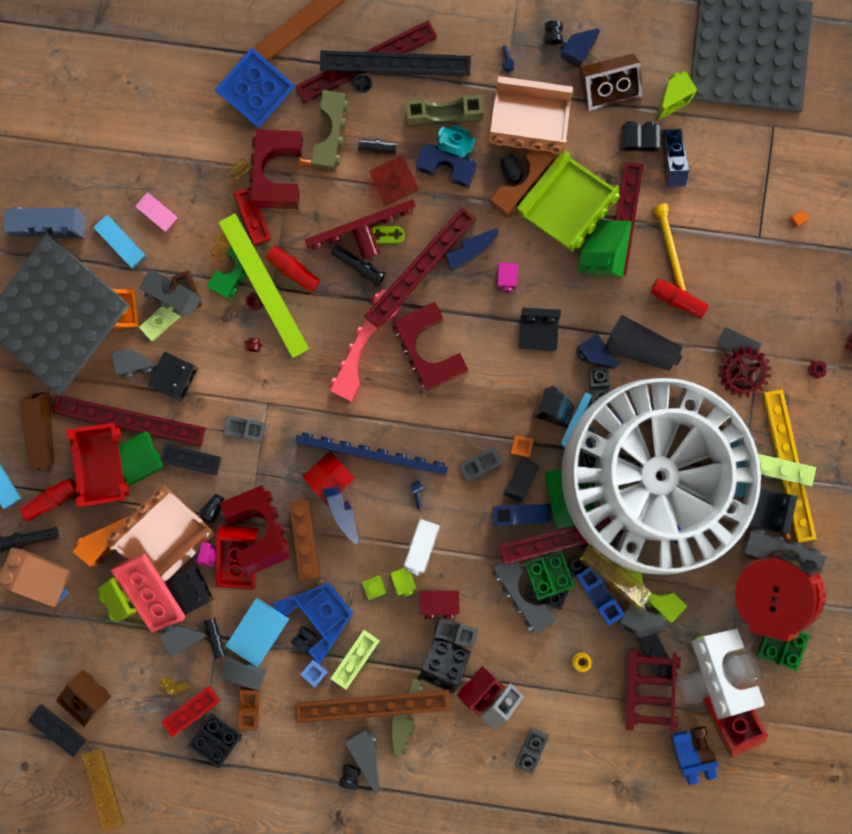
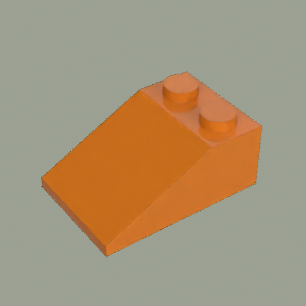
M126 518L95 531L84 538H79L74 545L76 548L72 552L90 567L101 565L113 551L110 550L106 539L111 532L117 530L123 524Z

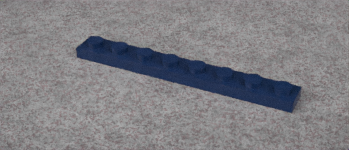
M302 432V436L297 435L295 440L296 443L442 475H446L448 467L444 466V462L433 461V464L426 463L425 458L415 457L412 460L408 459L406 454L396 452L395 456L389 455L387 450L378 448L377 452L370 451L369 446L359 444L358 448L352 447L350 442L340 440L339 444L333 443L331 438L322 436L320 440L314 439L313 434Z

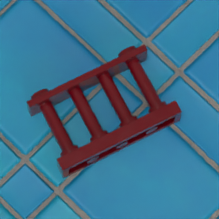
M630 648L626 730L634 731V725L641 723L670 726V734H674V729H678L679 718L675 716L676 669L681 667V657H677V652L674 651L673 658L641 656V654H637L638 649ZM641 664L672 666V678L640 676L637 673V666H641ZM636 685L672 686L671 698L640 696L639 693H636ZM640 703L671 706L670 718L642 716L639 713H635V705Z

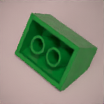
M562 468L545 472L556 529L575 526L564 499ZM590 483L578 484L579 490L591 488ZM594 502L583 506L586 513L595 509Z

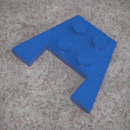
M330 582L272 604L284 616H287L299 606L324 637L308 650L318 664L323 661L353 614V611Z

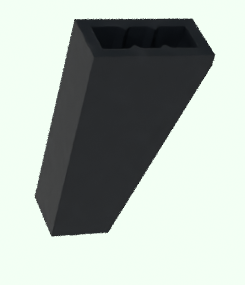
M621 315L607 340L604 350L670 371L673 365L677 366L682 358L680 353L683 347Z

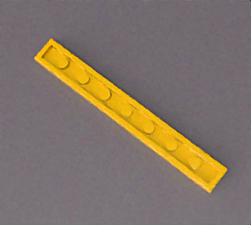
M783 389L762 393L776 457L799 463ZM782 480L784 493L798 496L792 520L795 542L802 543L817 540L805 486Z

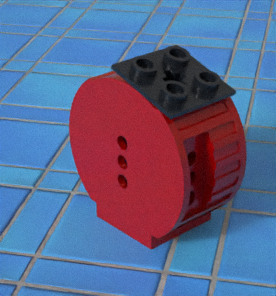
M792 549L775 553L777 557L757 560L747 566L741 573L736 584L735 600L741 617L746 623L750 624L748 632L788 642L798 637L800 631L811 626L821 615L826 599L824 583L818 573L822 569L817 567L818 564L810 559H802L799 557L800 554Z

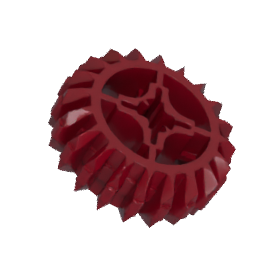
M740 346V352L733 348V355H730L728 352L725 354L728 360L721 359V362L725 365L718 366V369L724 372L718 373V377L723 378L720 383L725 385L724 389L726 391L731 389V395L737 392L738 397L741 398L743 393H745V396L749 398L750 392L757 395L756 389L764 390L761 386L762 383L768 385V381L765 378H771V374L767 372L772 370V368L766 366L770 361L764 359V353L759 354V349L755 348L752 352V347L748 346L745 351L744 347ZM741 358H752L758 362L755 364H745ZM736 361L737 368L729 375L730 368ZM741 364H742V366H743L746 370H749V371H747V372H748V374H747L748 379L746 378L745 375L742 374L743 372L741 371V370H742ZM760 368L759 375L753 382L752 376ZM745 380L747 385L739 386L732 381Z

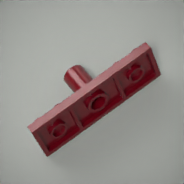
M412 199L304 240L307 248L316 250L323 247L322 243L330 241V244L341 240L340 236L353 232L361 256L365 260L381 253L371 225L381 221L384 224L394 221V216L401 215V217L410 215L416 206Z

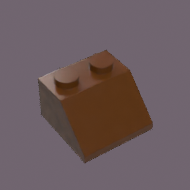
M82 670L66 684L56 702L85 727L104 707L111 696L104 687H101L94 680L92 675Z

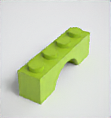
M617 564L614 565L615 573L613 575L621 582L623 580L629 584L627 588L634 595L639 594L643 598L642 602L649 609L653 607L658 612L657 614L663 616L666 621L673 623L687 608V605L673 592L669 591L665 594L656 595L648 591L643 583L642 573L626 569Z

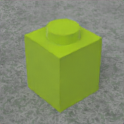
M408 567L390 573L397 594H402L403 597L414 594L413 590L417 589L412 573L407 571Z

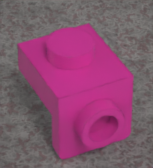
M202 542L196 564L214 567L216 547L210 543Z

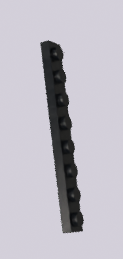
M320 50V71L470 76L471 55Z

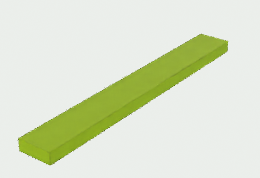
M236 213L219 221L218 223L291 357L294 358L309 350Z

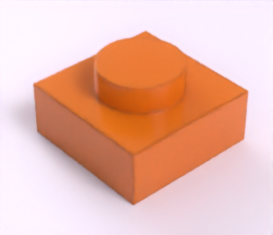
M514 435L511 454L530 458L534 439Z

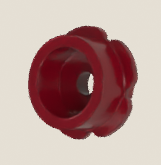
M252 292L247 296L246 304L250 309L258 311L259 308L263 307L257 293Z
M249 338V340L244 341L246 344L245 350L260 352L261 347H263V344L257 338Z
M812 361L808 366L809 375L815 379L824 377L827 373L826 364L823 361Z

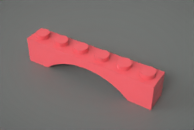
M382 289L380 293L377 292L372 302L376 303L386 290ZM400 307L385 323L395 319ZM366 320L363 327L359 326L355 334L357 337L355 343H351L346 353L349 355L346 361H341L338 367L340 372L337 378L333 377L329 385L331 393L351 403L360 388L358 365L361 352L369 337L377 330L369 321Z

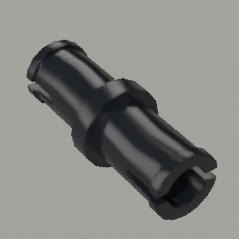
M359 138L358 151H372L375 154H379V152L396 154L397 142Z
M216 618L204 621L209 637L207 641L208 643L210 642L214 659L226 656L221 640L223 636L219 633Z

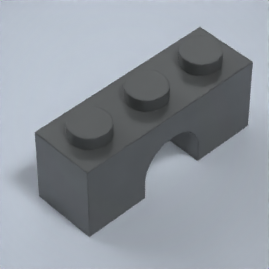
M149 269L139 287L140 290L145 292L144 296L152 301L155 298L158 299V304L167 309L169 306L173 307L172 312L181 317L184 314L191 317L202 297L179 284L175 291L169 294L173 284L172 281Z

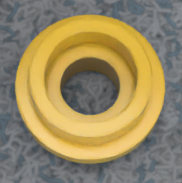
M580 652L574 655L572 665L578 672H586L590 669L592 660L588 654ZM579 659H584L585 664L582 666L579 665Z

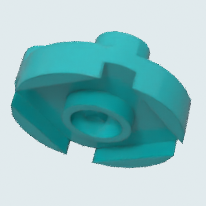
M451 125L449 129L442 127L437 136L438 149L463 158L473 150L475 138H472L470 136L471 132L463 127Z

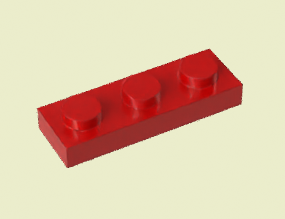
M252 187L234 191L233 196L250 241L255 246L271 241V237L260 208H253L252 202L248 200V190L252 189Z
M208 686L162 720L161 723L171 737H174L220 703L221 700L212 687Z

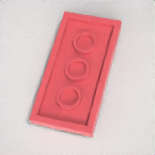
M145 553L113 566L110 570L151 633L181 622L186 617Z

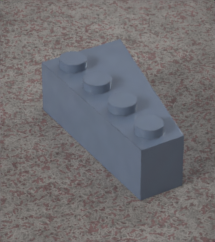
M12 207V209H5L3 232L9 236L44 237L45 234H48L53 238L85 239L86 216L75 207L31 209Z

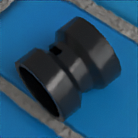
M557 20L547 21L545 23L546 35L544 43L550 46L562 44L563 35L561 32L563 31V22Z
M359 72L353 75L351 85L356 91L366 93L372 87V80L367 74Z
M301 626L298 630L299 634L293 637L291 644L302 652L307 653L310 648L309 645L316 640L317 635L308 628Z
M344 764L341 771L343 777L339 779L338 785L342 788L357 790L358 781L356 779L360 776L361 769L357 766Z

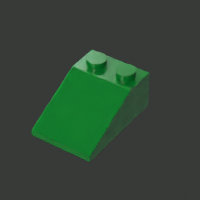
M597 221L595 229L589 234L581 251L578 271L588 277L623 278L632 222Z

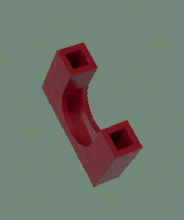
M256 130V137H252V148H255L254 154H251L253 172H250L249 180L252 183V189L248 190V200L252 202L253 208L299 209L300 190L298 184L274 183L269 181L263 173L266 164L273 158L279 156L302 157V132Z
M436 302L395 320V326L392 327L396 337H401L403 344L400 345L405 355L409 353L411 358L409 364L413 372L417 371L420 376L417 380L421 389L425 388L427 392L468 372L461 353L438 363L427 362L417 353L416 341L418 336L426 329L443 322L444 318Z
M263 485L220 502L224 519L230 526L255 517L267 521V531L258 543L235 552L240 569L246 576L290 558L288 553L291 550L287 539L284 540L282 534H285L281 522L278 523L277 521L279 513L271 503L274 501L270 490L266 491Z

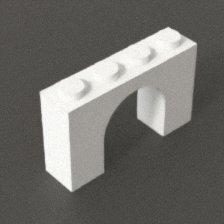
M420 519L405 566L408 567V572L419 575V572L424 573L439 525Z
M738 629L704 636L691 641L718 719L765 706L758 686L746 690H737L724 677L722 671L724 655L744 648Z

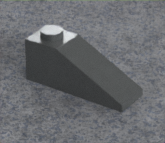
M364 728L346 739L345 744L376 795L380 789L375 743L377 738L372 730L368 731L367 728Z

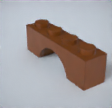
M531 149L525 158L529 171L527 179L518 186L509 187L502 185L490 199L489 204L506 218L510 214L514 215L518 210V204L522 199L524 200L530 189L537 184L544 172L554 163L556 155L548 151H535Z
M311 500L289 502L299 580L320 577L319 558L314 539Z

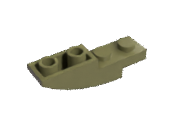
M414 676L407 693L421 692L423 687L420 684L421 679ZM408 714L393 715L392 742L395 757L398 759L401 754L405 755L409 743H406L408 735H413L416 727L413 724L414 718L409 717Z

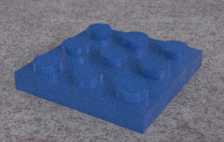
M251 48L219 84L215 92L259 129L291 93L295 85L256 50Z

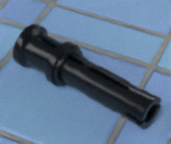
M338 244L333 248L332 256L358 271L362 278L369 279L374 283V286L378 287L385 278L386 273L374 268L372 263H365Z
M54 527L25 534L15 532L13 535L6 537L0 535V553L11 548L21 549L23 545L59 539V533L52 534L58 532V528Z

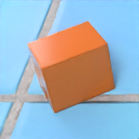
M804 210L789 218L795 228L809 220Z

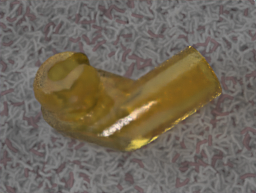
M163 677L160 680V687L171 695L189 690L187 680L179 683L168 677Z

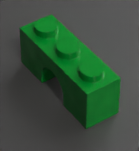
M231 246L226 254L235 261V269L229 274H223L216 270L207 284L211 291L229 301L231 297L234 298L239 290L238 285L247 277Z

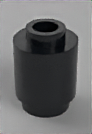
M513 154L502 157L500 159V168L506 182L515 184L521 181L524 173L517 157H514Z

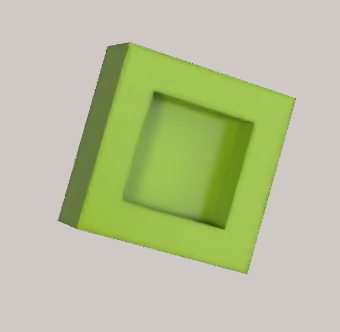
M380 575L362 582L368 600L387 593Z

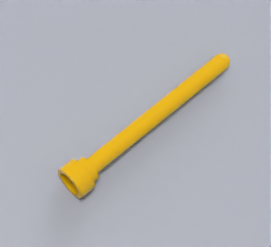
M668 204L654 206L653 212L660 219L676 285L681 286V289L686 291L667 219L669 212Z

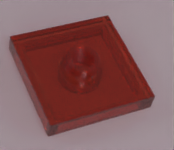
M403 155L369 171L385 206L419 190Z

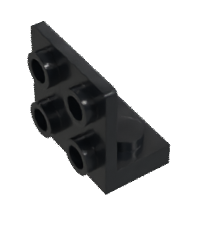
M522 307L519 348L556 351L561 310Z
M164 352L148 386L182 402L199 368Z
M760 488L758 503L749 525L777 533L789 534L798 496L781 494Z
M197 565L186 569L183 573L164 583L184 615L214 600Z
M436 637L418 678L443 690H449V693L453 694L460 683L471 652Z

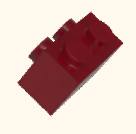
M459 590L420 591V615H424V619H436V615H444V618H455V615L460 614Z
M482 666L467 684L462 687L457 696L471 711L480 716L505 686Z

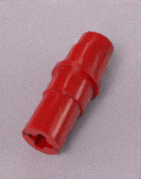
M276 245L272 247L265 257L266 260L281 272L282 276L286 275L310 294L321 281L307 270L304 265L298 262L295 256L292 257Z
M660 278L655 280L650 289L651 294L668 303L669 307L674 306L698 319L704 316L709 304L692 296L687 291L681 289L682 287L679 285L675 286Z
M68 478L53 487H47L43 493L19 507L22 517L29 522L44 512L60 507L63 502L77 494L76 483L71 478Z

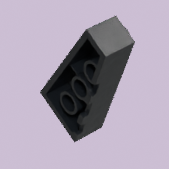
M555 386L545 387L538 395L532 417L568 429L575 408L565 393L560 392V388Z

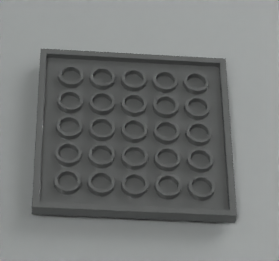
M699 0L691 80L697 88V92L691 101L801 113L804 102L813 2L800 0Z
M45 234L0 295V343L52 391L62 396L130 304L52 236Z

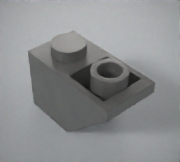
M131 348L111 352L116 375L123 377V379L132 378L135 373L139 372L141 374L152 373L153 369L157 367L156 363Z
M631 603L620 622V629L636 638H641L665 631L667 621L660 614H652L642 605Z

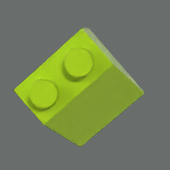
M686 71L681 74L677 72L669 77V81L665 84L666 87L661 95L656 115L657 121L690 103L697 92V88Z
M116 578L110 579L97 588L100 601L106 604L108 608L107 614L115 623L137 612Z

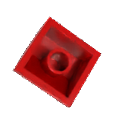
M331 451L302 476L325 504L323 489L338 486L342 493L356 479Z

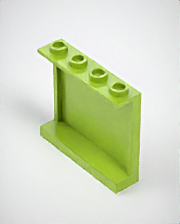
M565 150L564 154L561 153L517 209L520 216L573 252L576 248L581 247L585 240L584 237L588 233L591 234L593 232L596 222L605 217L608 207L617 202L620 197L619 186L612 187L571 159L570 153Z

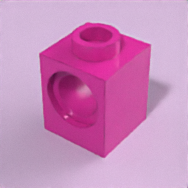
M498 263L497 289H501L502 292H512L513 289L517 288L518 263Z

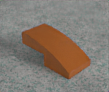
M240 687L238 730H258L260 690Z

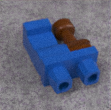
M706 726L691 729L693 738H697L698 749H693L692 738L687 730L669 734L680 772L685 776L689 785L699 783L698 772L704 771L706 780L717 778L716 768L719 766L714 752L708 747L705 736L708 734Z

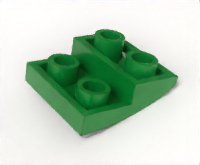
M145 431L119 445L122 470L129 485H133L163 469L159 452L154 450L148 432Z
M562 550L524 563L538 600L576 587Z
M800 631L798 637L788 642L763 635L756 656L797 672L810 635Z

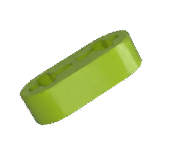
M376 226L372 228L374 235L376 231H380L381 235H386L381 236L380 240H376L378 245H398L405 240V232L400 226ZM395 231H399V234H402L398 240H395L394 236L388 235L395 234Z

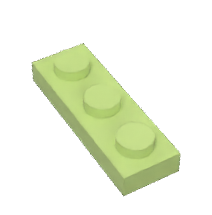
M758 454L761 475L807 486L813 485L816 467Z
M363 630L331 677V680L347 690L380 640L366 630Z

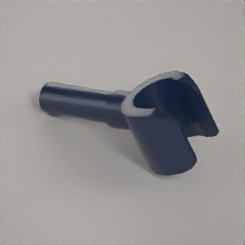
M503 46L506 61L502 63L504 71L508 73L514 70V61L509 56L507 46Z
M417 481L411 485L416 499L417 509H422L419 492L424 489L420 481Z

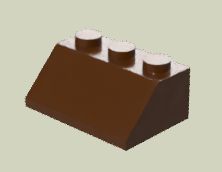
M634 53L579 67L581 86L589 111L643 97L641 62Z

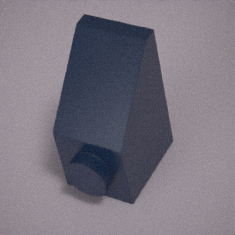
M596 28L571 35L569 40H564L560 47L562 51L560 58L578 68L581 67L597 40L600 30Z
M598 333L576 348L578 351L576 354L579 359L589 365L611 369L619 365L612 353L604 350L605 343Z

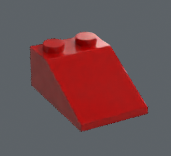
M220 526L216 536V587L255 590L256 573L246 576L240 569L235 552L258 543L259 528Z
M738 683L732 685L733 688L742 690ZM711 697L703 699L719 737L731 758L767 741L768 734L753 709L718 719Z

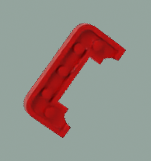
M115 423L67 429L68 440L70 439V444L72 445L70 450H72L77 486L76 492L79 493L78 497H76L77 507L85 508L126 500V496H130L128 484H124L118 439L121 438L120 427H116Z

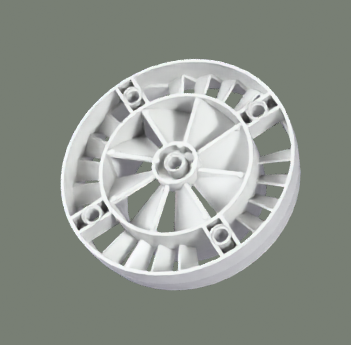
M670 378L638 380L603 395L590 405L575 424L568 438L562 460L561 474L564 499L568 512L580 534L599 554L609 561L640 573L676 574L699 568L714 561L726 553L743 535L751 522L759 499L761 483L760 463L755 443L745 423L736 411L721 397L702 386L684 380ZM647 384H651L654 410L651 409ZM670 386L682 389L674 409H668ZM626 390H629L630 395L632 397V400L638 413L637 416L625 393ZM703 400L713 407L707 418L697 414ZM608 402H610V404L613 406V408L618 413L620 418L623 420L622 423L607 407L606 404ZM685 402L690 404V410L685 408ZM650 417L655 457L653 458L649 454L638 426L639 423ZM593 419L610 432L606 438H602L587 430ZM726 421L728 426L720 431L718 427ZM679 425H685L690 428V432L670 459L666 458ZM587 438L592 441L591 449L586 446ZM738 439L740 445L731 448L729 443ZM620 447L639 461L641 466L638 467L619 458ZM579 451L596 458L594 468L577 467ZM709 457L711 458L713 463L710 465L701 466L693 469L678 471L679 468L685 467L687 465L693 464L695 462L701 461ZM745 461L746 467L736 468L735 462ZM657 471H659L662 475V479L660 481H658L656 478ZM638 481L636 485L622 490L618 489V485ZM594 482L595 488L579 490L578 488L580 483ZM736 482H746L743 503L733 499ZM684 490H686V491H688V492H690V493H692V494H694V495H696V496H698V497H700V498H702V499L708 501L709 504L706 503V502H704V501H702V500H700L699 498H697V497H695V496H693V495H691V494L685 492ZM599 500L600 507L590 512H585L583 506ZM730 506V512L727 513L726 510ZM608 516L612 522L598 533L594 526ZM721 517L735 523L731 532L717 522ZM676 525H679V527L681 528L680 531H678ZM708 528L721 542L720 546L716 549L713 548L703 534V531ZM620 529H622L623 534L615 550L609 544ZM688 537H695L704 556L702 560L695 562L686 539ZM645 540L661 541L659 568L636 562ZM670 540H678L683 567L673 568ZM627 543H631L632 545V551L630 553L626 550Z

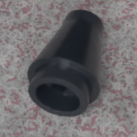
M215 493L200 510L199 516L213 523L218 518L221 509L220 502H223L225 498Z

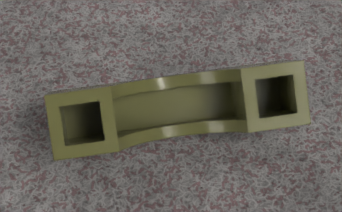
M323 90L320 110L321 114L331 121L332 131L325 141L314 145L311 161L313 169L335 172L336 166L340 165L341 155H338V151L343 146L341 132L346 128L344 113L345 111L348 112L349 100L346 99L345 93Z
M482 95L462 96L458 100L445 103H434L425 99L406 101L408 126L483 120Z

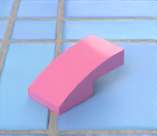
M148 192L135 206L165 232L178 218Z

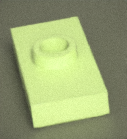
M163 306L160 307L139 327L152 342L181 317L172 312L173 307L169 306L168 309Z

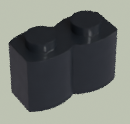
M628 121L621 126V151L657 152L660 149V125H655V122H645L644 125H640L635 121Z

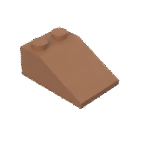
M11 548L0 573V586L14 593L56 607L71 571L25 549Z

